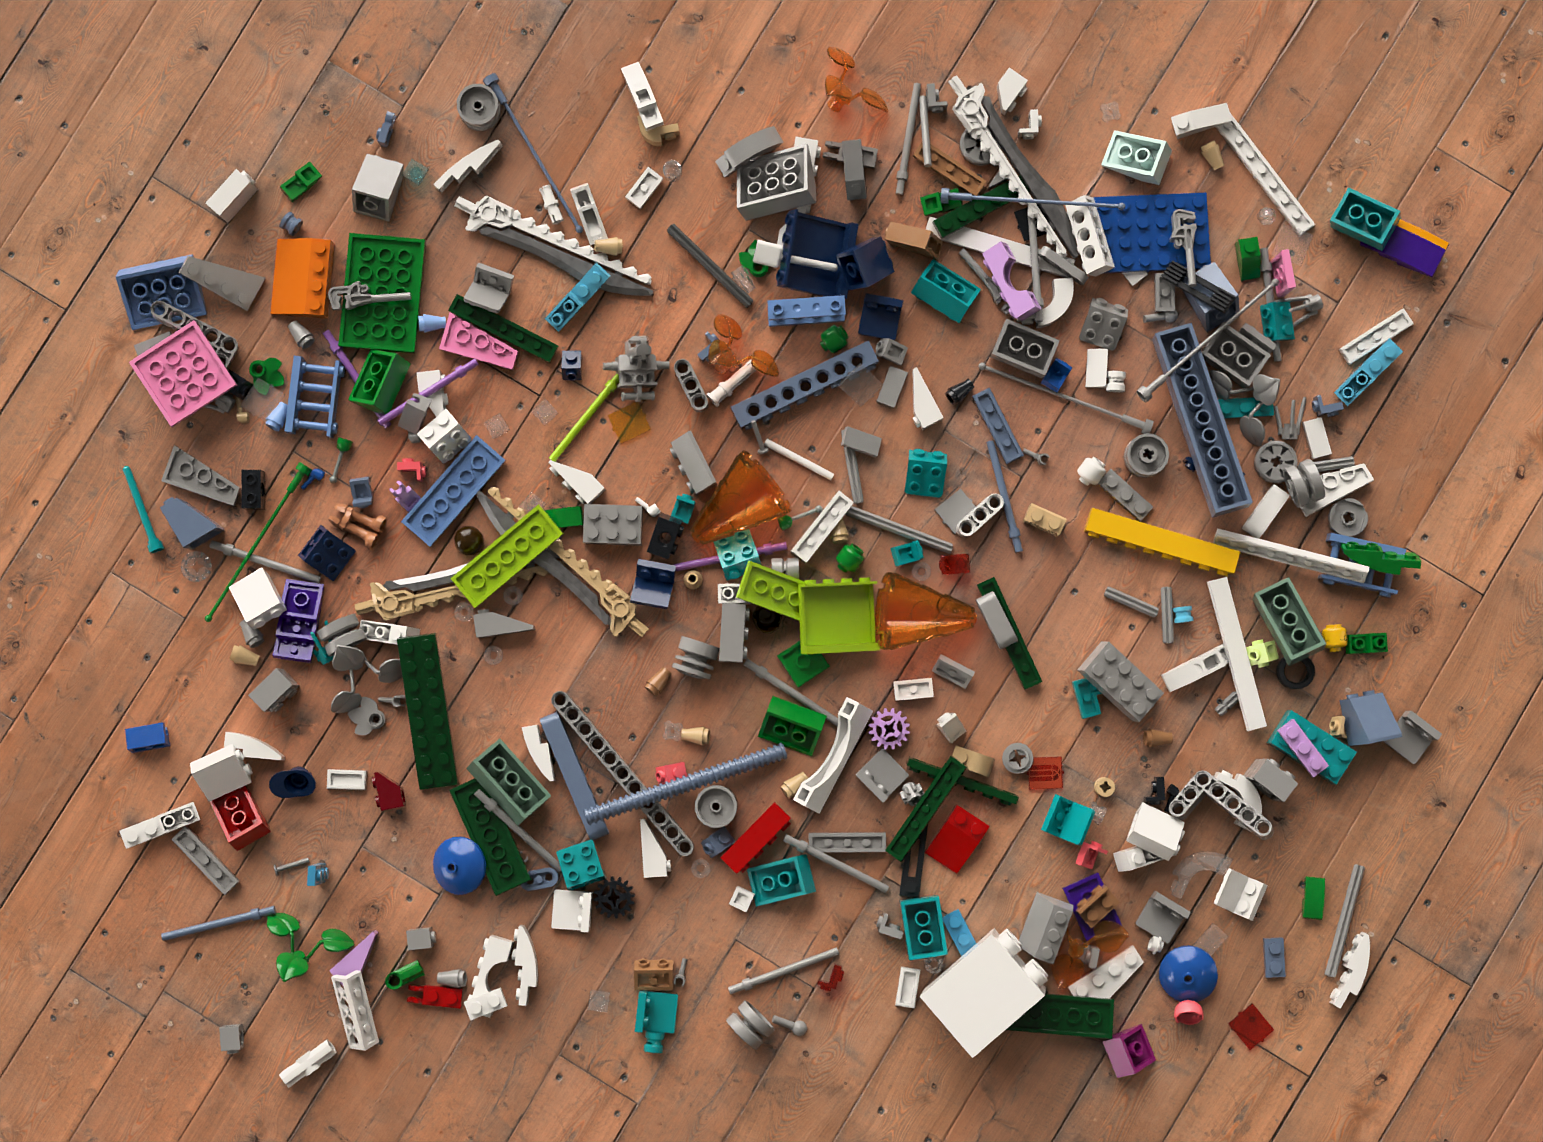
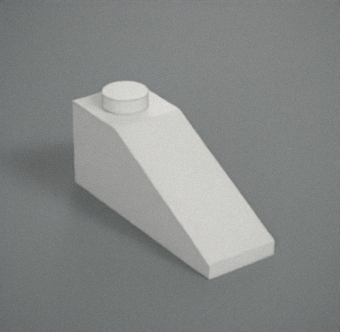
M1227 103L1192 110L1171 117L1177 139L1232 122Z
M916 367L912 371L913 414L915 416L912 419L917 428L921 427L924 430L942 421L944 417Z
M640 819L644 878L668 876V872H671V861L667 860L664 850L646 819Z

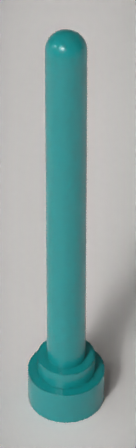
M125 466L123 472L149 539L147 545L149 553L153 554L164 549L163 543L155 536L131 468Z

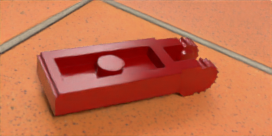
M426 984L424 986H408V990L423 991V998L410 996L407 997V1002L461 1008L463 988Z

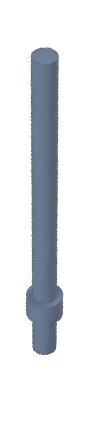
M994 440L988 441L986 443L1000 495L1004 500L1003 507L1009 526L1008 534L1012 538L1015 552L1023 551L1019 537L1021 534L1016 526Z
M271 906L263 909H251V912L162 933L161 937L163 941L246 920H259L263 916L275 914L276 908Z

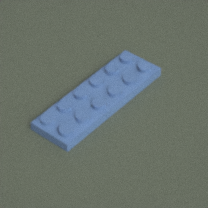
M476 435L401 522L431 547L506 460Z

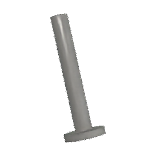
M753 420L751 424L760 447L757 452L758 454L767 453L769 449L764 447L757 423Z
M305 858L277 867L276 864L273 866L276 876H278L280 871L310 861L309 858Z

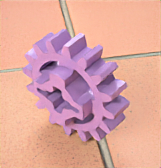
M884 708L883 714L877 711L878 717L872 716L871 719L874 723L868 725L873 728V730L868 732L869 734H874L871 740H878V747L884 744V749H887L888 745L892 749H895V744L902 746L900 741H907L904 735L910 734L906 730V727L910 726V724L904 723L907 717L901 718V711L895 714L894 708L890 712ZM893 716L890 721L885 722L881 720L882 717ZM894 721L892 726L894 732H889L885 735L886 729L884 726L890 725ZM898 721L902 725V732L897 729ZM877 725L881 727L882 734L880 737L876 732ZM890 736L897 738L895 741L886 742Z

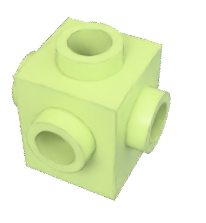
M1263 639L1253 641L1252 646L1246 647L1251 666L1258 665V668L1269 666L1270 661L1279 659L1274 640L1263 642Z

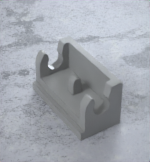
M414 393L412 397L419 400V403L407 400L398 426L417 435L425 420L432 399Z

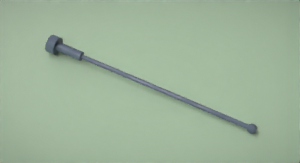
M496 73L488 75L483 79L484 84L492 88L500 104L504 105V107L506 108L507 112L509 113L510 117L515 123L517 129L519 130L520 134L522 135L523 139L525 140L526 144L528 145L529 149L534 155L536 161L538 162L539 166L541 167L542 171L544 172L545 176L550 182L552 188L554 189L555 193L557 194L558 198L560 199L561 203L563 204L564 208L569 214L571 220L576 226V232L582 233L583 227L579 226L574 215L572 214L571 210L569 209L568 205L566 204L565 200L563 199L562 195L557 189L555 183L553 182L552 178L550 177L549 173L547 172L546 168L541 162L539 156L537 155L536 151L534 150L533 146L531 145L530 141L528 140L527 136L522 130L520 124L518 123L517 119L515 118L514 114L507 104L508 101L505 95L503 94L502 90L500 89L499 85L497 84L500 81L498 76L496 75Z
M942 188L941 203L949 204V200L972 201V199L1125 209L1124 203L1106 204L972 196L971 193L950 192V188Z

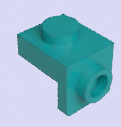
M687 494L677 495L671 516L683 520L685 524H689L696 505V501H693L694 497Z
M918 540L890 548L895 567L924 558L923 549Z

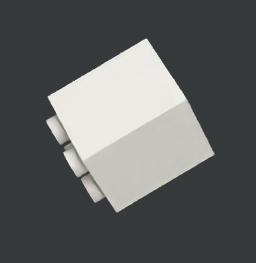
M995 928L992 929L924 988L920 995V998L972 1058L1045 996L1046 987L1043 984L1048 981V974L1035 959L1030 960L1027 964L1023 962L1017 955L1022 950V944L1009 929L1004 930L1001 934Z

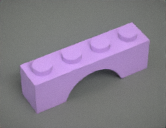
M1000 241L982 253L985 258L983 262L987 269L991 270L993 274L992 280L1000 287L1002 291L1000 295L1005 302H1008L1010 306L1009 312L1013 318L1023 321L1042 309L1033 292L1028 290L1017 291L1013 287L1010 280V271L1016 259L1008 244Z

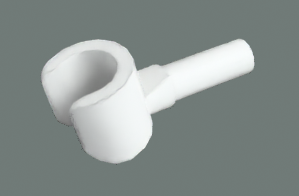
M639 497L635 499L637 503L647 510L650 516L655 517L661 512L655 503L649 507Z

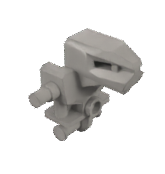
M632 336L624 343L625 355L616 357L615 362L603 363V370L616 371V374H619L617 388H633V393L621 392L622 401H654L655 392H642V388L656 387L658 383L655 382L654 371L669 369V361H656V356L651 354L652 347L649 346L648 336Z

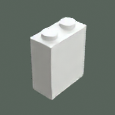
M236 169L209 198L206 204L229 223L258 190L254 186L256 182L244 170L240 173Z
M262 567L229 587L246 623L254 630L262 627L269 620L279 617L287 610L270 575Z
M233 744L190 763L191 774L209 802L251 783L252 769L248 763H244L242 752L239 749L236 750Z
M1142 803L1135 813L1126 841L1169 861L1173 855H1177L1180 849L1178 842L1182 840L1185 834L1183 830L1185 822L1146 803Z

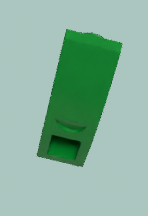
M1347 542V544H1341L1343 553L1350 559L1379 572L1400 575L1401 568L1421 569L1422 561L1419 555L1407 552L1405 555L1397 554L1393 551L1383 553L1381 546H1378L1376 543L1359 545L1357 542Z

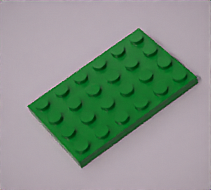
M349 233L344 286H350L360 281L361 285L369 287V292L367 293L371 295L411 292V300L374 302L347 310L345 308V295L347 294H343L338 346L405 353L416 352L426 247L425 239Z

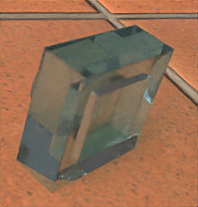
M411 159L402 176L419 186L429 169Z

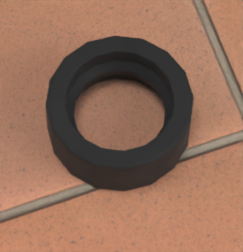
M1283 657L1278 662L1276 668L1279 682L1289 689L1307 687L1315 676V666L1309 657L1301 660L1307 668V674L1298 683L1291 682L1286 678L1284 669L1287 662Z

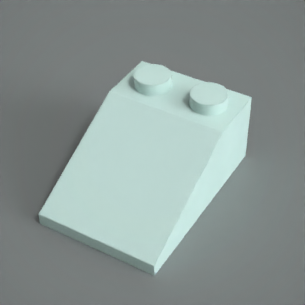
M1114 131L1101 165L1134 179L1160 185L1172 149L1163 140Z

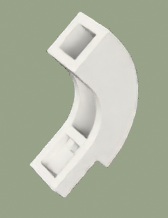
M1059 278L1052 281V302L1049 306L1042 309L1043 322H1036V329L1055 323L1066 312L1073 297V278ZM1035 314L1023 321L1017 319V322H1022V325L1033 324Z
M1222 770V773H1215L1214 777L1235 790L1242 800L1262 814L1260 795L1249 779L1241 774H1236L1235 778L1232 779L1233 775ZM1246 814L1244 820L1251 821L1254 818V814ZM1235 820L1234 824L1250 831L1238 820Z

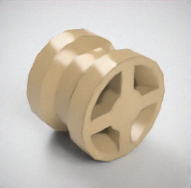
M1101 777L1095 781L1094 790L1098 795L1108 797L1113 794L1115 784L1111 779Z

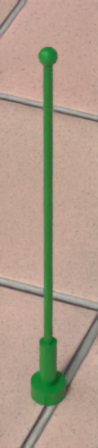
M299 462L296 466L298 472L286 489L287 493L209 615L205 616L206 622L212 621V616L229 591V587L233 585L289 495L294 493L304 475L309 476L312 472V469Z

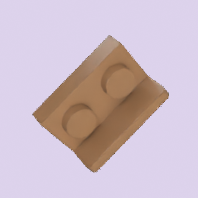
M1098 885L1091 891L1092 895L1088 899L1084 898L1076 905L1078 908L1075 911L1090 928H1093L1120 903L1106 885Z
M635 960L634 990H673V960Z

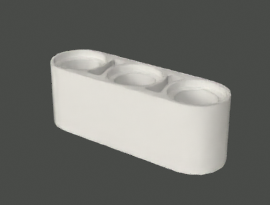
M1273 484L1244 523L1242 529L1254 538L1259 539L1290 495Z
M995 493L986 497L957 524V534L961 537H968L975 533L1003 507L1004 500L1002 496ZM991 498L997 499V508L990 506L989 501ZM977 510H980L984 513V519L982 521L978 520L975 517V513ZM963 523H967L970 526L969 533L962 532L961 526Z

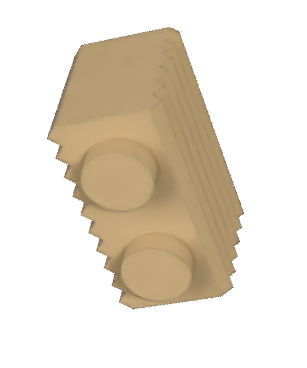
M1031 503L1023 518V523L1026 522L1027 525H1033L1034 528L1037 527V529L1044 530L1048 534L1051 533V536L1057 537L1060 535L1067 519Z

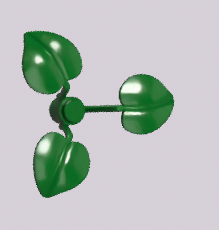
M275 913L267 916V927L271 933L277 936H287L289 934L291 938V952L281 953L276 959L277 971L283 982L304 975L308 971L309 959L320 945L324 944V948L330 952L345 951L355 945L354 941L345 932L339 929H327L321 935L323 940H320L308 956H305L302 951H294L293 932L298 931L300 928L297 919L285 913Z

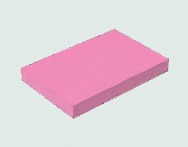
M1289 249L1282 250L1271 260L1273 279H1278L1280 282L1278 286H1275L1278 298L1285 297L1296 287Z

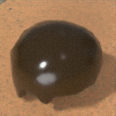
M464 526L454 536L455 547L462 554L475 555L483 547V535L473 526Z
M760 606L755 608L753 622L758 630L763 633H773L779 629L782 619L781 614Z

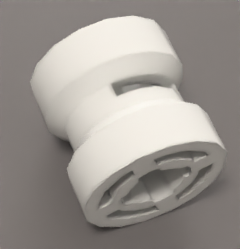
M1107 371L1108 384L1106 385V391L1125 392L1124 379H1126V372Z

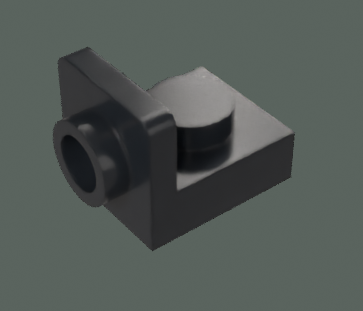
M229 369L228 372L237 384L229 392L245 401L251 394L254 385Z
M1154 777V781H1151V791L1155 793V796L1144 797V801H1149V805L1161 804L1160 801L1165 800L1164 777Z

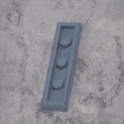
M990 387L973 395L972 398L1006 465L1023 457L1024 454Z

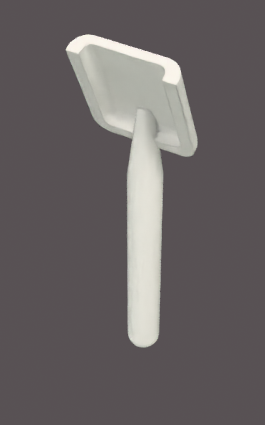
M758 240L753 262L774 268L779 267L783 258V246ZM791 255L790 263L829 271L838 270L837 264Z

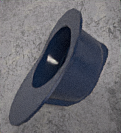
M298 766L274 774L269 781V788L275 796L280 798L303 797L313 793L316 788V782L312 773Z

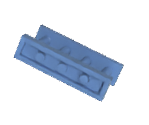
M845 295L767 300L769 327L845 322Z
M294 356L284 430L286 433L296 434V430L303 428L327 431L326 436L329 438H333L334 434H337L338 423L335 421L340 381L345 373V366H342V362L336 360L335 367L307 364L302 356ZM303 373L333 374V385L305 383L302 381ZM305 390L331 393L330 405L302 402L300 399L301 392ZM304 409L329 412L328 424L300 421L298 411Z
M1328 533L1326 536V542H1330V546H1332L1330 557L1337 559L1341 544H1347V542H1357L1359 545L1376 543L1378 546H1381L1383 553L1393 551L1397 554L1405 555L1407 550L1336 533ZM1349 558V562L1357 563ZM1370 568L1364 583L1329 574L1318 575V579L1323 580V583L1328 585L1340 583L1380 592L1379 596L1391 598V595L1398 594V590L1390 589L1393 574H1385L1383 587L1372 585L1375 570Z

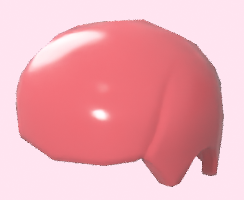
M1185 1000L1178 1003L1175 1007L1174 1018L1176 1023L1181 1022L1186 1025H1194L1204 1019V1013L1200 1004L1192 1000Z

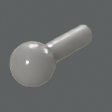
M1175 309V312L1143 315V322L1165 320L1168 323H1172L1177 320L1178 312Z
M776 1015L772 1018V1023L791 1029L796 1036H803L807 1032V1025L803 1021L792 1022Z

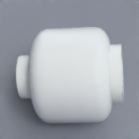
M1094 456L1086 458L1077 470L1081 476L1079 480L1087 486L1089 484L1097 485L1106 473L1105 464Z

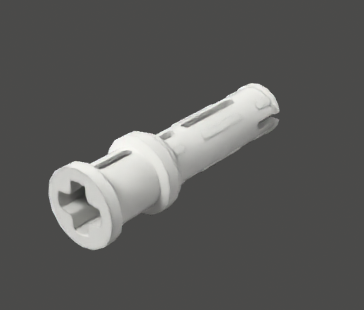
M750 359L728 380L720 382L714 391L708 392L706 394L707 397L718 407L722 400L727 396L730 397L733 393L732 391L758 370L759 367Z

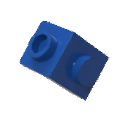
M1056 358L1041 384L1057 393L1072 367Z

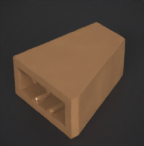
M891 221L885 231V240L889 244L934 260L939 259L944 242L932 231Z

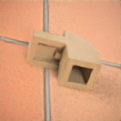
M640 115L637 116L642 137L653 146H662V138L672 140L680 135L678 123L646 131Z
M955 746L952 755L967 766L966 770L989 777L995 760L994 758L959 746Z

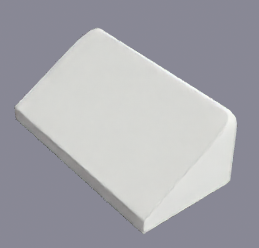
M1087 349L1085 387H1106L1108 349Z

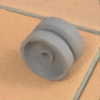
M472 84L465 87L457 98L458 113L463 123L469 128L476 131H485L492 128L498 122L501 115V106L495 92L490 87L483 84Z
M1141 434L1130 441L1125 448L1124 463L1129 472L1135 476L1142 478L1152 477L1163 470L1168 463V446L1162 438L1155 434ZM1144 453H1147L1148 456H1149V458H1148V457H1145V458H1144V457H1143V454H1144Z
M1311 459L1301 461L1298 468L1291 465L1283 469L1287 490L1298 508L1308 505L1310 499L1316 502L1325 498V489L1321 476Z
M356 614L339 618L317 631L321 641L332 640L324 647L329 657L334 656L336 645L354 647L367 639L363 629L353 630L359 625Z
M711 785L704 788L698 794L695 801L697 818L704 825L711 828H720L729 824L737 812L735 795L729 788L722 785ZM714 803L720 805L718 810H714V807H712Z
M744 1000L738 1007L744 1019L739 1014L732 1013L726 1021L744 1042L757 1050L763 1044V1039L758 1032L765 1037H769L775 1031V1028L752 1004Z

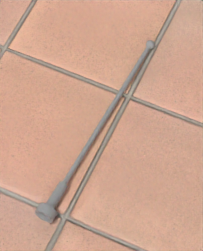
M1273 279L1272 283L1266 289H1264L1259 295H1257L1253 300H1251L1246 306H1244L1232 318H1230L1226 323H1224L1219 329H1217L1212 335H1210L1198 347H1196L1192 352H1190L1185 358H1183L1165 375H1160L1148 387H1140L1136 391L1140 399L1147 403L1153 397L1151 393L1154 392L1165 381H1167V377L1169 375H1171L1176 369H1178L1183 363H1185L1189 358H1191L1210 340H1212L1216 335H1218L1237 317H1239L1243 312H1245L1250 306H1252L1271 288H1273L1274 286H1278L1280 283L1279 280Z
M980 363L978 366L980 370L991 371L1119 418L1121 422L1142 429L1141 433L1143 434L1150 433L1154 423L1152 420L1146 419L1144 422L1124 414L1122 416L988 367L985 363Z

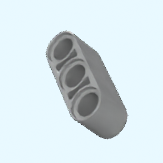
M679 359L674 364L675 374L693 410L704 412L708 408V399L689 361ZM682 364L688 366V370L685 373H680L677 370ZM693 381L697 386L694 390H688L686 384ZM698 398L704 399V406L696 407L694 405L695 400Z
M993 591L975 600L1000 650L1018 641Z

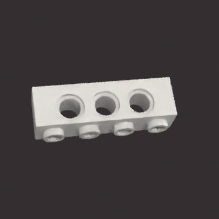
M1083 195L1073 200V202L1095 203L1093 197ZM1066 205V213L1072 225V233L1076 238L1077 251L1081 255L1084 272L1087 275L1096 277L1115 268L1097 207Z

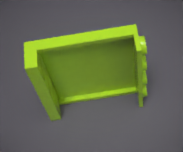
M871 577L859 578V582H853L852 578L841 579L840 583H834V579H823V583H816V580H804L805 584H798L801 654L880 650V643L875 641L873 584H877V581H871Z

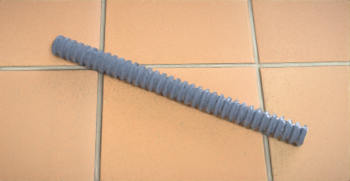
M779 743L778 746L773 745V748L767 747V750L762 749L761 752L756 751L755 754L752 752L749 756L746 754L743 758L740 756L739 759L728 760V763L722 762V765L716 764V767L711 766L710 769L705 768L704 771L699 770L698 773L695 771L692 775L689 773L687 777L683 775L681 779L678 777L675 781L672 779L669 783L666 781L663 785L660 783L659 786L648 787V790L642 789V792L636 791V794L630 793V796L625 795L624 798L619 797L618 800L613 799L612 802L609 800L606 804L603 802L600 806L597 804L596 807L593 808L591 806L588 810L585 808L584 815L587 824L592 825L593 822L596 824L599 820L601 822L605 818L608 820L610 816L614 818L616 814L620 816L622 812L625 814L628 810L631 812L634 808L637 810L638 807L643 808L644 805L655 804V801L661 802V799L667 800V797L673 798V795L678 796L679 793L690 792V789L694 791L696 787L700 789L702 785L705 787L708 783L711 785L714 781L717 783L720 779L723 781L724 778L735 777V774L741 775V772L747 773V770L752 771L753 768L758 769L759 766L764 767L765 764L768 766L770 762L774 764L776 760L778 762L782 758L785 760L787 759V753L784 745Z

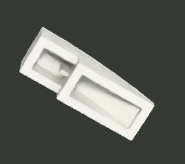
M588 183L570 189L590 245H593L595 240L608 239Z
M539 725L522 727L524 740L535 764L549 781H556L550 744H542Z
M225 732L224 747L233 744L235 748L243 749V757L285 760V756L277 749L257 738L240 733Z

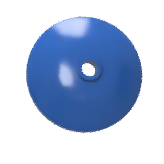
M461 836L452 837L445 840L437 848L433 859V870L442 888L452 894L464 895L473 892L481 885L486 873V861L481 848L473 840Z
M1186 945L1174 948L1165 955L1160 964L1159 979L1165 992L1173 999L1180 1002L1185 1000L1199 1002L1207 998L1215 989L1218 980V970L1215 961L1206 951L1199 947ZM1189 975L1192 977V979L1190 981L1185 980V976Z

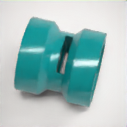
M646 1031L645 1038L647 1043L644 1044V1051L663 1053L662 1040H664L665 1033Z

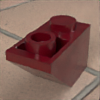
M375 772L374 777H372V784L374 788H377L378 796H375L377 807H380L381 811L406 806L403 787L382 772Z

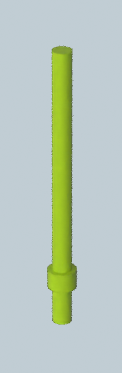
M616 374L612 380L607 381L603 391L551 454L550 460L556 462L608 395L617 389L619 374Z

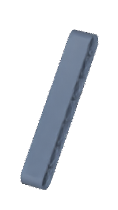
M558 711L541 718L540 722L590 840L594 841L608 835L609 831L604 819L602 822L599 820L596 824L595 822L592 825L587 824L584 809L587 808L588 810L591 806L593 808L596 807L597 802Z

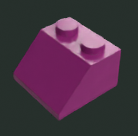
M1142 1024L1112 1035V1039L1103 1041L1117 1078L1136 1074L1156 1061Z

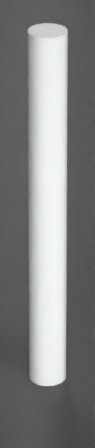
M766 439L764 446L830 481L832 480L834 473Z

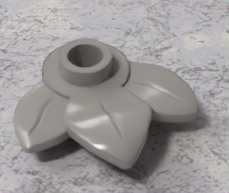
M362 697L360 701L361 707L348 712L349 718L357 724L355 734L368 735L373 729L381 728L386 721L384 713L378 710L377 703L368 697ZM374 716L379 717L378 723L373 722Z

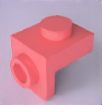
M411 458L402 459V462H397L398 471H417L418 482H423V478H426V466H423L422 462H414V459Z
M684 762L656 767L655 776L658 784L662 783L663 785L666 781L669 783L672 779L675 781L678 777L681 779L683 775L687 777Z
M1092 841L1091 844L1083 842L1075 864L1093 869L1098 852L1107 854L1108 851L1102 849L1103 845Z

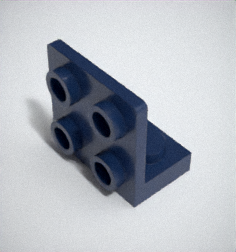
M866 293L858 334L882 339L890 338L895 341L903 300Z
M320 525L298 556L304 562L334 581L356 550Z
M638 559L636 578L630 602L668 609L675 581L676 566Z

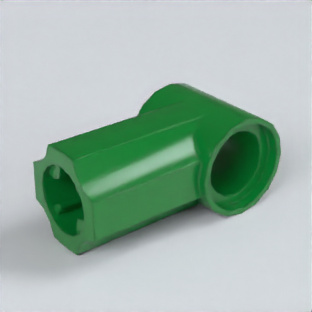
M416 960L389 973L385 983L388 988L395 990L424 976L425 973L419 961ZM392 975L399 977V985L395 986L390 983Z

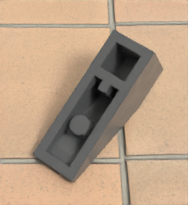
M861 139L842 141L847 201L866 199L867 188Z

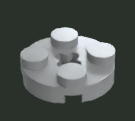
M1351 498L1337 501L1331 507L1328 514L1329 527L1336 534L1349 537L1355 536L1365 529L1368 522V514L1363 504L1358 500ZM1350 513V517L1353 520L1346 523L1343 515Z

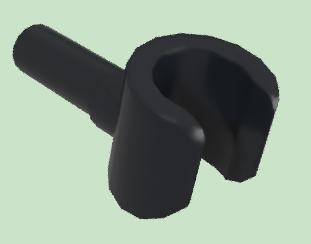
M1170 784L1166 790V793L1171 795L1164 809L1166 812H1169L1170 803L1179 794L1178 787Z

